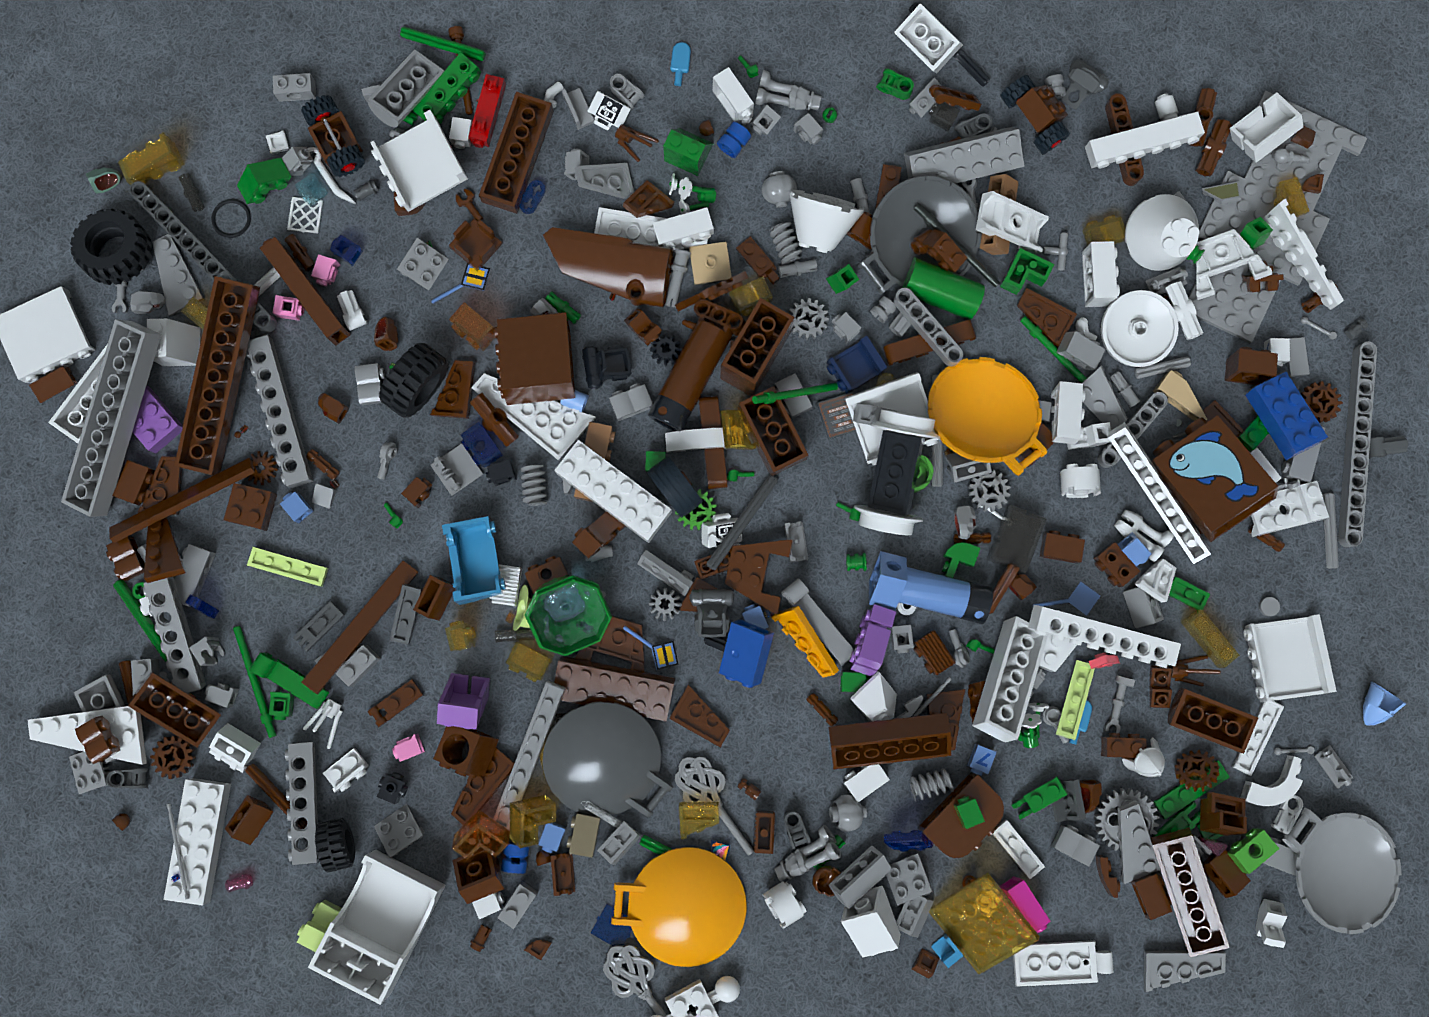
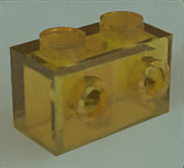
M460 620L449 623L450 627L445 628L450 651L458 652L476 647L474 643L476 632L470 624Z

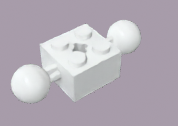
M723 976L716 982L715 989L707 993L699 979L665 997V1002L671 1014L665 1017H719L713 1004L720 1000L729 1003L737 999L740 993V985L735 978ZM689 1005L697 1006L694 1012H688ZM652 1015V1016H650V1017H663V1016H661V1015Z

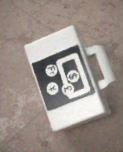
M597 91L587 111L595 115L594 124L608 130L612 125L619 128L621 124H624L631 109L604 95L601 91ZM598 118L608 122V125L606 126L598 122Z
M729 513L713 515L712 522L707 521L701 525L702 544L708 548L719 546L720 542H711L707 539L708 534L712 533L717 538L724 539L738 518H730ZM742 534L739 536L735 543H739L742 541Z

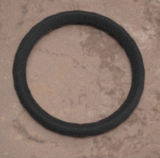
M234 199L222 201L212 212V226L223 237H238L249 228L251 222L250 211L241 201ZM229 203L240 205L247 214L245 227L235 234L222 232L215 222L217 211L223 205Z

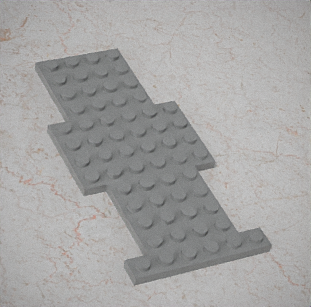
M1265 90L1257 107L1260 105L1264 112L1263 102L1274 94ZM1287 101L1302 115L1303 126L1316 131L1313 144L1307 149L1292 142L1291 136L1257 163L1252 160L1244 178L1227 171L1220 185L1238 181L1241 201L1220 204L1213 199L1200 226L1198 239L1205 240L1233 229L1240 235L1247 223L1260 216L1263 219L1275 206L1286 199L1289 204L1286 206L1290 215L1292 213L1295 214L1298 229L1304 230L1316 251L1330 219L1314 212L1315 205L1341 149L1358 156L1367 138ZM1284 148L1288 151L1292 150L1294 154L1305 155L1310 158V161L1303 163L1292 161L1291 164H1279L1274 160V154L1278 149ZM1316 174H1324L1322 189L1319 194L1300 190L1306 179ZM1270 235L1263 245L1252 250L1260 256L1262 261H1266L1268 266H1273L1272 273L1284 274V280L1297 286L1300 285L1303 277L1298 274L1294 264L1286 259L1285 253L1281 248L1274 244ZM1248 264L1210 276L1209 279L1215 295L1197 300V283L1195 281L1188 299H1191L1195 306L1196 317L1235 337L1252 343L1276 291H1266L1264 281L1260 282V292H1248L1247 282L1242 281V275H1252Z

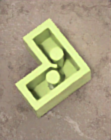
M327 900L317 903L312 911V914H314L312 920L308 921L306 925L303 924L299 929L297 935L300 937L297 943L316 952L330 923L342 908Z

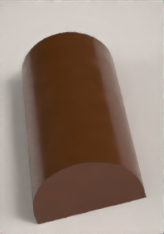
M151 672L146 677L128 704V707L198 748L221 716L219 712L154 672Z
M1181 688L1176 693L1168 713L1169 725L1243 754L1258 720L1256 716L1185 688Z

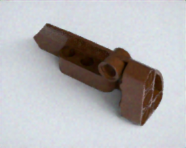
M554 227L543 234L562 274L628 299L635 306L643 304L657 307L665 306L672 272L671 265H673L671 248L633 243L632 240L623 237ZM634 293H641L639 297H633Z

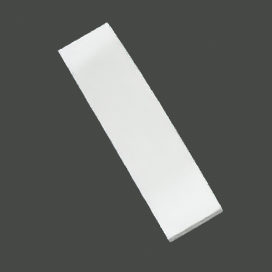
M704 428L665 433L666 452L743 447L741 428Z

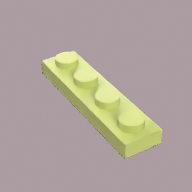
M255 547L252 548L247 566L323 587L328 568Z
M1076 660L1056 735L1072 740L1076 739L1095 670L1090 668L1089 663Z

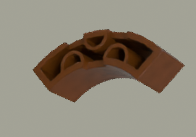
M605 512L588 527L580 528L574 536L576 538L572 543L589 559L601 550L599 547L602 548L618 535L616 533L617 530L621 531L626 526L608 512Z

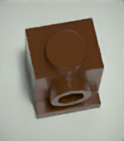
M416 477L401 494L415 507L419 508L421 506L419 502H423L429 497L432 484L425 478L421 480Z

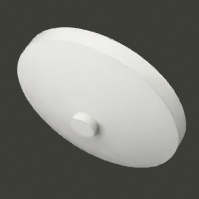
M1145 290L1125 293L1116 298L1103 315L1101 322L1102 342L1107 352L1118 362L1132 367L1150 366L1165 358L1174 347L1179 329L1177 315L1171 304L1157 293Z

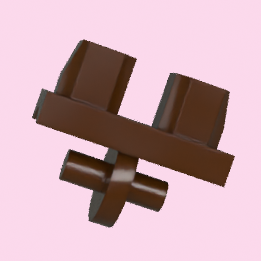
M1272 273V275L1258 280H1254L1253 275H1242V281L1247 282L1248 292H1260V282L1264 281L1266 291H1277L1279 280H1284V274Z

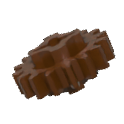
M1323 381L1318 384L1316 382L1310 384V386L1304 388L1305 392L1300 393L1319 423L1323 421L1328 422L1330 418L1337 417L1336 413L1341 411L1338 405L1343 404L1342 401H1338L1341 394L1336 395L1337 388L1331 389V383L1324 386ZM1315 391L1314 397H1310L1312 392Z
M172 736L171 739L170 737H164V742L158 741L159 747L152 748L156 752L155 755L150 756V758L155 759V762L151 764V766H157L155 772H162L161 777L168 775L169 779H173L175 776L177 778L182 777V773H189L187 767H193L194 764L190 761L196 759L195 756H191L195 749H189L190 743H184L185 740L182 738L178 739L177 736ZM174 744L170 749H165L168 745ZM171 754H173V757L175 758L174 761H172V757L170 756ZM175 765L181 766L177 770H172L175 767Z
M1190 750V755L1188 756L1183 753V760L1177 759L1178 765H1175L1176 779H1179V784H1185L1187 790L1193 787L1194 792L1197 791V788L1205 791V786L1212 788L1211 782L1217 783V776H1220L1218 762H1215V757L1209 758L1208 752L1202 755L1200 750L1196 754Z

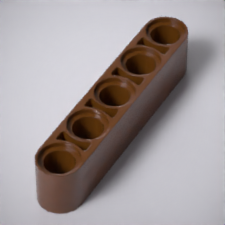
M1122 94L1112 95L1105 106L1111 134L1133 129L1126 98ZM1112 103H1117L1119 107H1114ZM1116 120H1120L1123 125H1119ZM1131 157L1132 161L1127 160L1119 164L1122 179L1126 185L1134 186L1143 177L1144 169L1141 158L1134 159V157ZM1130 173H1134L1136 178H1132Z
M971 320L943 327L957 345L963 344L967 340L973 341L977 338ZM921 335L883 347L889 366L896 362L902 363L911 360L915 356L916 358L929 354L928 352L934 351ZM942 338L936 339L938 345H945V341Z
M718 396L700 397L702 429L721 428ZM724 448L704 449L708 489L726 488L727 476Z

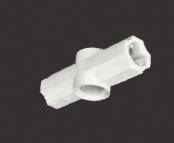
M1175 282L1165 287L1185 338L1190 340L1202 335L1203 331L1196 317L1195 306L1192 300L1188 299L1182 282Z

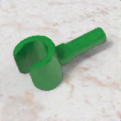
M741 55L738 57L750 78L759 75L756 64L750 66Z
M731 470L728 472L727 480L737 482L738 476L754 477V472Z
M840 502L837 503V507L850 513L849 519L859 521L861 514L855 508L847 507Z
M385 503L384 507L392 516L389 523L398 529L403 520L395 514L388 503Z
M971 639L966 647L974 652L978 648L992 654L995 652V649L985 646L974 639Z

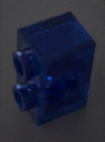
M480 422L460 434L463 438L461 441L462 445L467 451L469 449L474 454L472 459L477 466L481 464L485 468L503 456ZM484 442V449L477 451V443Z

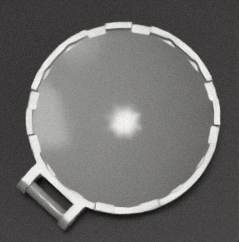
M1304 808L1301 812L1302 816L1293 829L1282 839L1297 854L1296 883L1304 906L1316 921L1336 932L1358 934L1363 933L1364 930L1370 927H1376L1389 915L1400 892L1398 881L1399 875L1402 876L1400 859H1397L1394 850L1396 846L1381 825L1367 816L1341 812L1329 815L1321 820L1311 810ZM1307 822H1310L1313 826L1302 842L1299 843L1296 838Z

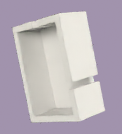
M1277 92L1263 102L1265 117H1263L1262 107L1259 105L1230 128L1233 142L1242 150L1245 149V153L1255 163L1303 128L1302 115Z

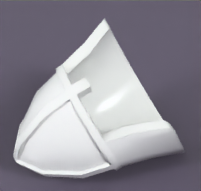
M1153 737L1150 739L1151 748L1144 750L1140 748V752L1135 760L1130 758L1122 759L1126 768L1146 777H1160L1164 770L1165 758L1158 742Z

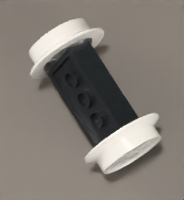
M881 409L879 421L870 423V426L886 430H883L868 506L854 505V508L861 513L859 519L860 526L892 534L912 535L914 524L923 522V518L910 514L925 437L940 439V436L933 432L935 419Z

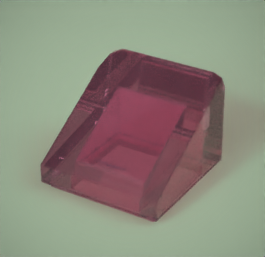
M1198 837L1216 856H1220L1228 847L1227 844L1221 841Z

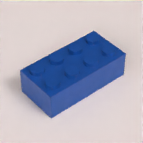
M1287 372L1255 386L1245 395L1286 460L1318 445L1328 438Z

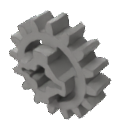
M808 298L807 302L801 299L800 305L795 302V309L790 308L789 313L795 317L792 333L798 332V338L804 335L806 340H808L809 336L816 339V333L821 336L823 334L821 329L826 330L827 325L824 323H827L829 318L824 316L828 314V311L822 310L824 308L823 304L817 305L818 300L811 303V298ZM801 310V316L796 319V314ZM808 315L809 318H812L811 322L805 320V316ZM821 319L820 325L815 328V322Z
M993 470L991 474L977 476V478L971 480L974 484L968 486L972 490L968 493V496H973L971 503H978L977 509L982 506L984 512L988 508H990L991 512H994L995 506L997 509H1001V503L1006 504L1008 502L1005 498H1009L1011 494L1006 491L1011 487L1005 485L1008 481L1007 479H1001L1003 474L996 476V471ZM992 479V482H986L982 480ZM989 487L992 488L991 494L986 493ZM977 489L980 491L981 497L978 496ZM987 500L996 501L995 503H986Z

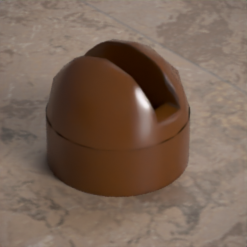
M709 120L703 121L700 124L699 131L703 136L714 134Z
M120 813L112 819L115 825L122 831L130 824V818L125 813Z
M542 850L536 854L537 866L551 862L549 852Z

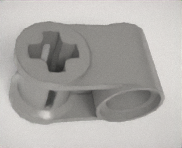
M615 74L611 77V92L625 106L633 110L634 105L639 99L645 97L643 92L622 74ZM622 83L623 86L621 88L614 87V84Z

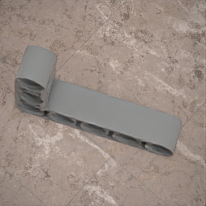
M799 578L796 579L781 594L783 597H786L792 607H800L826 649L838 660L841 666L850 659L852 651L855 650L807 594L809 590Z

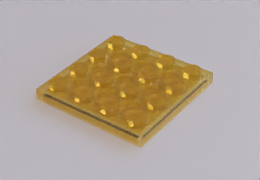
M989 873L984 874L934 905L929 911L930 915L978 974L985 972L1032 945L1040 938Z

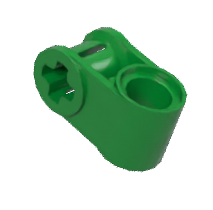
M884 69L883 77L876 88L883 93L907 100L912 95L914 84L912 79L900 75L893 70ZM901 87H907L909 90L903 91Z

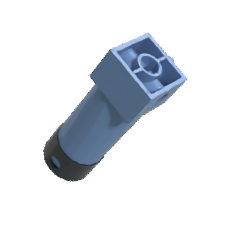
M882 551L879 553L869 579V605L876 604L894 611L898 603H903L984 624L989 616L993 602L992 587L907 567L906 557Z

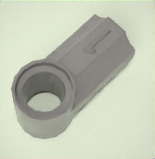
M911 310L912 315L920 316L918 310ZM900 312L890 324L889 329L897 336L902 337L911 324Z

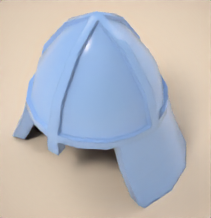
M1371 682L1363 704L1364 724L1371 726L1385 722L1393 717L1406 703L1383 687Z

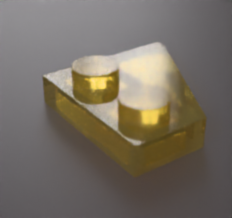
M1298 177L1287 179L1277 184V197L1274 207L1286 199L1289 204L1286 208L1290 215L1294 213L1298 217L1310 212Z
M740 410L721 411L725 449H756L755 443H751L747 436L749 429L744 423Z
M679 802L681 839H686L687 835L691 833H699L706 827L718 824L720 820L719 802Z

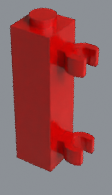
M486 74L468 136L470 142L475 147L483 148L484 146H490L506 88L504 78Z

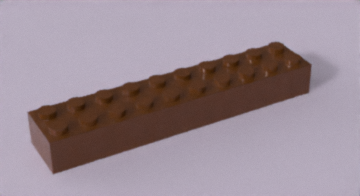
M214 277L174 466L209 475L221 472L259 297V286L223 277Z

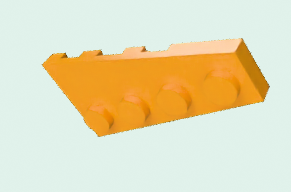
M799 606L780 611L778 614L771 616L775 622L778 620L784 627L781 630L786 635L790 634L796 641L794 645L808 655L806 659L822 677L835 675L839 671L835 661L827 652L824 644Z

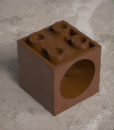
M446 726L433 759L440 762L439 766L446 769L452 768L456 774L466 777L467 775L476 778L477 775L485 776L499 739L476 729ZM468 741L469 753L463 761L462 749Z

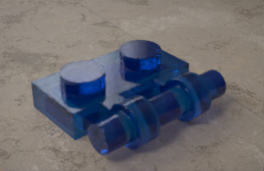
M911 830L910 833L893 831L891 834H884V843L890 849L900 850L901 852H908L909 849L925 851L926 848L933 847V843L919 830Z

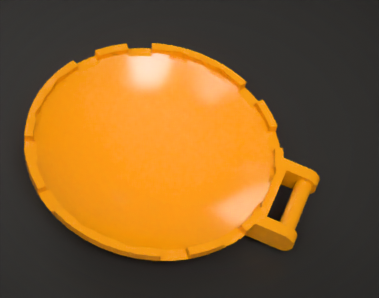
M979 357V359L968 360L966 358L960 360L956 366L946 367L937 376L928 396L929 418L935 419V433L940 436V440L952 451L977 462H1004L1018 476L1036 459L1047 454V449L1036 438L1042 421V409H1040L1038 401L1039 396L1031 382L1019 370L1007 363L1004 365L996 362L992 358ZM1031 447L1034 452L1019 463L1015 458Z
M681 847L668 850L649 861L643 867L634 883H614L615 904L611 924L631 926L641 946L656 959L670 965L693 967L707 964L719 958L735 943L745 922L746 895L741 880L727 861L705 849ZM623 891L629 892L627 917L622 916Z

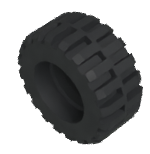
M102 209L96 211L94 215L91 213L87 216L86 220L80 221L78 229L75 228L73 232L74 237L71 238L70 242L73 259L90 278L98 283L111 285L113 282L115 285L122 284V281H131L132 277H137L141 274L140 271L148 265L146 262L150 261V252L152 251L150 236L137 219L124 210L106 209V211H103ZM115 237H125L123 245L116 253L107 257H99L102 246L108 240Z
M426 343L415 344L414 347L409 348L389 371L387 377H385L384 383L380 387V401L403 418L415 415L417 411H420L442 384L441 382L448 372L449 364L447 359Z

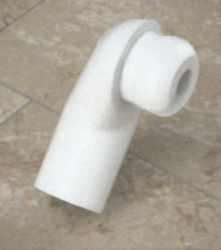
M556 82L546 90L544 101L552 103L553 109L557 104L554 97L563 89L560 82Z
M1084 317L1079 318L1075 324L1076 330L1083 332L1089 340H1096L1097 336L1089 332L1088 320Z

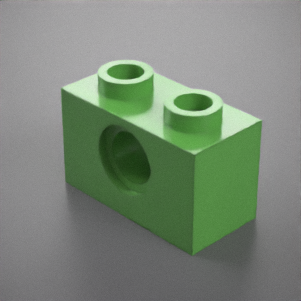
M1253 828L1245 834L1246 837L1242 841L1232 844L1231 850L1227 852L1238 868L1244 873L1250 874L1279 850V847L1264 829ZM1253 844L1255 851L1253 854H1250L1249 847Z

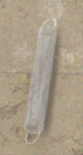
M591 802L589 805H584L585 809L602 819L605 817V821L616 828L621 825L620 820L615 817L613 818L612 815L609 817L610 814L604 815L607 812L596 805L590 806Z

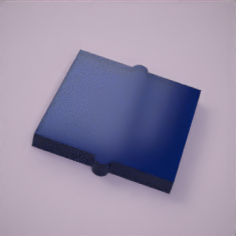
M606 904L601 915L596 918L597 922L591 934L612 946H623L626 939L630 938L632 928L631 926L611 924L614 908Z

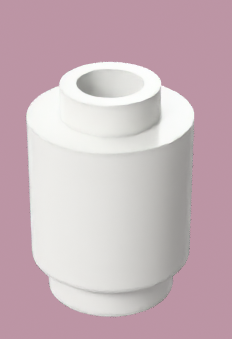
M1166 93L1157 97L1158 100L1155 101V106L1160 120L1165 121L1178 117L1177 114L1179 112L1173 95Z

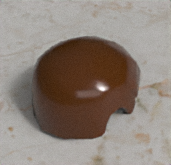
M830 865L818 868L812 880L815 890L819 894H826L829 897L834 896L829 884L841 872Z

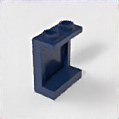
M865 336L857 344L834 358H829L826 366L828 372L836 377L839 389L845 391L846 394L887 369L885 362L868 336Z

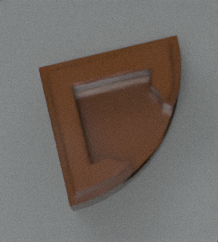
M1316 174L1309 177L1303 182L1300 190L1319 194L1322 189L1324 174Z
M543 939L531 942L525 948V951L542 960L552 942Z

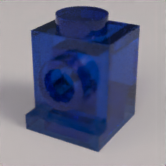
M341 234L333 240L330 249L334 255L351 266L355 264L363 252L357 244ZM349 248L347 252L344 254V249Z

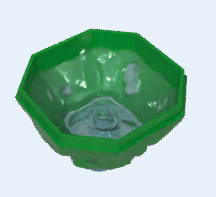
M575 575L554 578L536 589L525 613L526 620L539 648L563 656L600 642L612 618L599 585L592 580Z

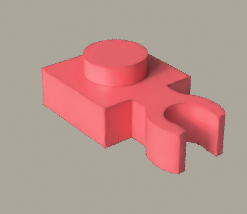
M1106 652L1095 655V659L1089 661L1091 669L1105 666L1110 667L1113 664L1120 663L1118 656L1107 655Z

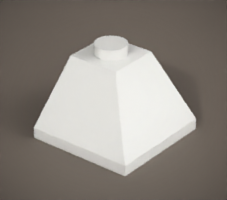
M877 672L850 699L870 722L892 720L894 718L897 694L881 673Z

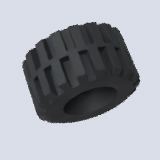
M338 818L318 823L315 831V846L319 862L325 872L352 867L355 860V844L348 822L344 818Z

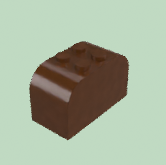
M773 386V387H771V388H769V389H767V390H764V391H762V392H760V393H758V394H756V395H754V396L763 395L764 392L773 391L774 393H776L777 391H776L775 387ZM752 396L739 403L738 410L771 476L807 460L809 455L781 400H776L770 404H754Z
M970 772L917 829L945 855L952 858H961L968 855L972 850L976 851L983 844L982 840L986 836H991L997 828L995 826L1003 817L1004 805L1000 796L978 774ZM964 796L975 798L985 822L968 829L963 828L954 804L958 803L957 800Z

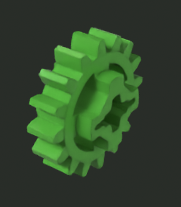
M701 489L698 490L697 494L707 503L708 508L700 504L698 509L701 512L697 511L696 514H693L692 510L688 513L690 521L685 516L679 517L678 522L684 521V528L690 525V530H693L694 526H697L699 531L702 523L712 522L711 516L716 515V512L712 511V509L716 508L715 504H711L714 500L713 497L708 499V492L703 495L701 494ZM702 515L706 516L704 520L697 522V518Z

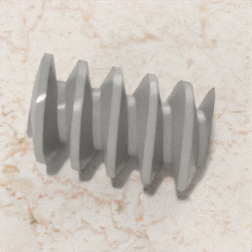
M791 222L780 223L770 229V236L774 238L773 244L777 245L775 249L779 252L778 257L783 258L781 260L782 265H787L801 259L798 255L802 253V250L795 249L799 246V243H793L797 237L790 236L794 229H787Z
M529 465L521 468V472L526 473L521 476V479L526 481L521 484L523 488H526V490L522 491V494L528 496L523 498L522 501L527 503L528 506L547 504L546 501L541 500V498L547 496V494L541 493L542 490L546 489L545 486L540 485V483L546 481V479L540 478V475L545 474V471L539 469L543 465Z
M944 768L940 770V774L937 770H934L933 777L927 772L925 778L922 774H919L918 781L914 776L910 778V788L915 802L916 795H919L921 800H923L924 793L931 798L932 791L937 796H939V789L944 794H946L947 787L952 792L954 791L949 773Z

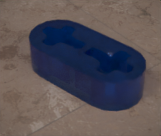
M534 180L528 185L519 205L524 214H532L537 209L546 192L543 182ZM540 185L541 192L537 191L535 196H533V187ZM532 199V208L528 207L527 209H525L523 203H528L529 200Z
M191 594L185 604L212 619H215L219 612L218 609Z

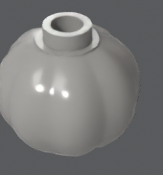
M784 171L770 173V177L765 179L762 184V195L766 201L775 204L776 208L786 207L790 201V190H797L796 182L790 175H785Z
M842 795L829 808L830 821L834 822L835 826L842 831H854L861 826L863 818L867 817L866 806H862L860 801L857 802L852 795Z

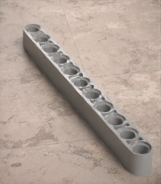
M1370 341L1356 346L1352 354L1338 542L1345 548L1358 546L1363 540L1377 347ZM1362 348L1366 350L1367 355L1363 354ZM1361 367L1365 369V374L1362 373ZM1360 385L1364 388V392L1360 391ZM1358 403L1362 406V411L1359 410ZM1357 422L1360 423L1361 430L1357 428ZM1355 441L1359 443V448L1356 447ZM1354 459L1357 460L1358 467L1354 465ZM1352 478H1354L1357 481L1356 486L1353 485ZM1351 497L1355 499V505L1351 503ZM1350 515H1351V516L1353 517V519H1354V523H1353V524L1349 521ZM1349 534L1352 536V543L1348 541Z

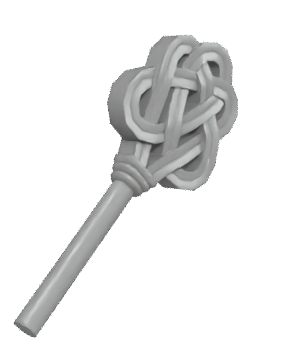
M706 757L683 758L679 763V771L675 774V782L683 791V799L686 805L691 808H698L706 803L709 808L717 812L748 856L754 852L752 847L722 807L721 798L718 796V793L724 789L726 783L724 775L719 770L713 769ZM686 764H691L690 768H685ZM694 774H698L700 782L693 778ZM705 774L708 775L710 786H707ZM714 776H716L719 779V784L717 786ZM690 785L701 790V793L692 789ZM707 793L712 795L713 801L707 797ZM689 795L695 797V798L698 799V800H697V801L691 800L690 797H689Z
M633 944L611 946L607 953V960L604 962L603 971L606 977L612 981V990L615 995L620 998H626L636 993L638 997L647 1001L656 1015L667 1016L652 996L650 986L647 983L653 978L655 972L654 963L649 958L641 956L639 949ZM627 963L628 970L622 967V964ZM634 963L637 964L638 974H636ZM644 965H646V966L648 967V973H646V974H645ZM636 982H639L641 984V987L636 985Z

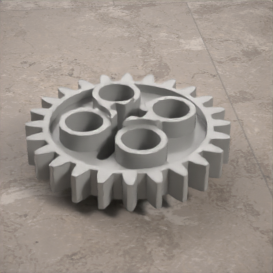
M1120 788V794L1112 790L1113 796L1111 797L1106 794L1107 801L1100 800L1103 806L1096 807L1100 811L1099 814H1094V817L1099 819V821L1094 822V825L1100 827L1096 832L1102 834L1100 839L1102 841L1106 840L1105 844L1108 847L1112 845L1115 851L1120 848L1119 840H1121L1117 806L1120 807L1136 800L1140 805L1149 836L1157 834L1153 830V827L1159 826L1158 823L1154 822L1159 816L1153 814L1157 811V808L1151 807L1153 801L1147 800L1148 796L1145 794L1141 795V792L1138 790L1134 794L1131 788H1128L1127 793L1123 788ZM1116 814V820L1110 823V816Z

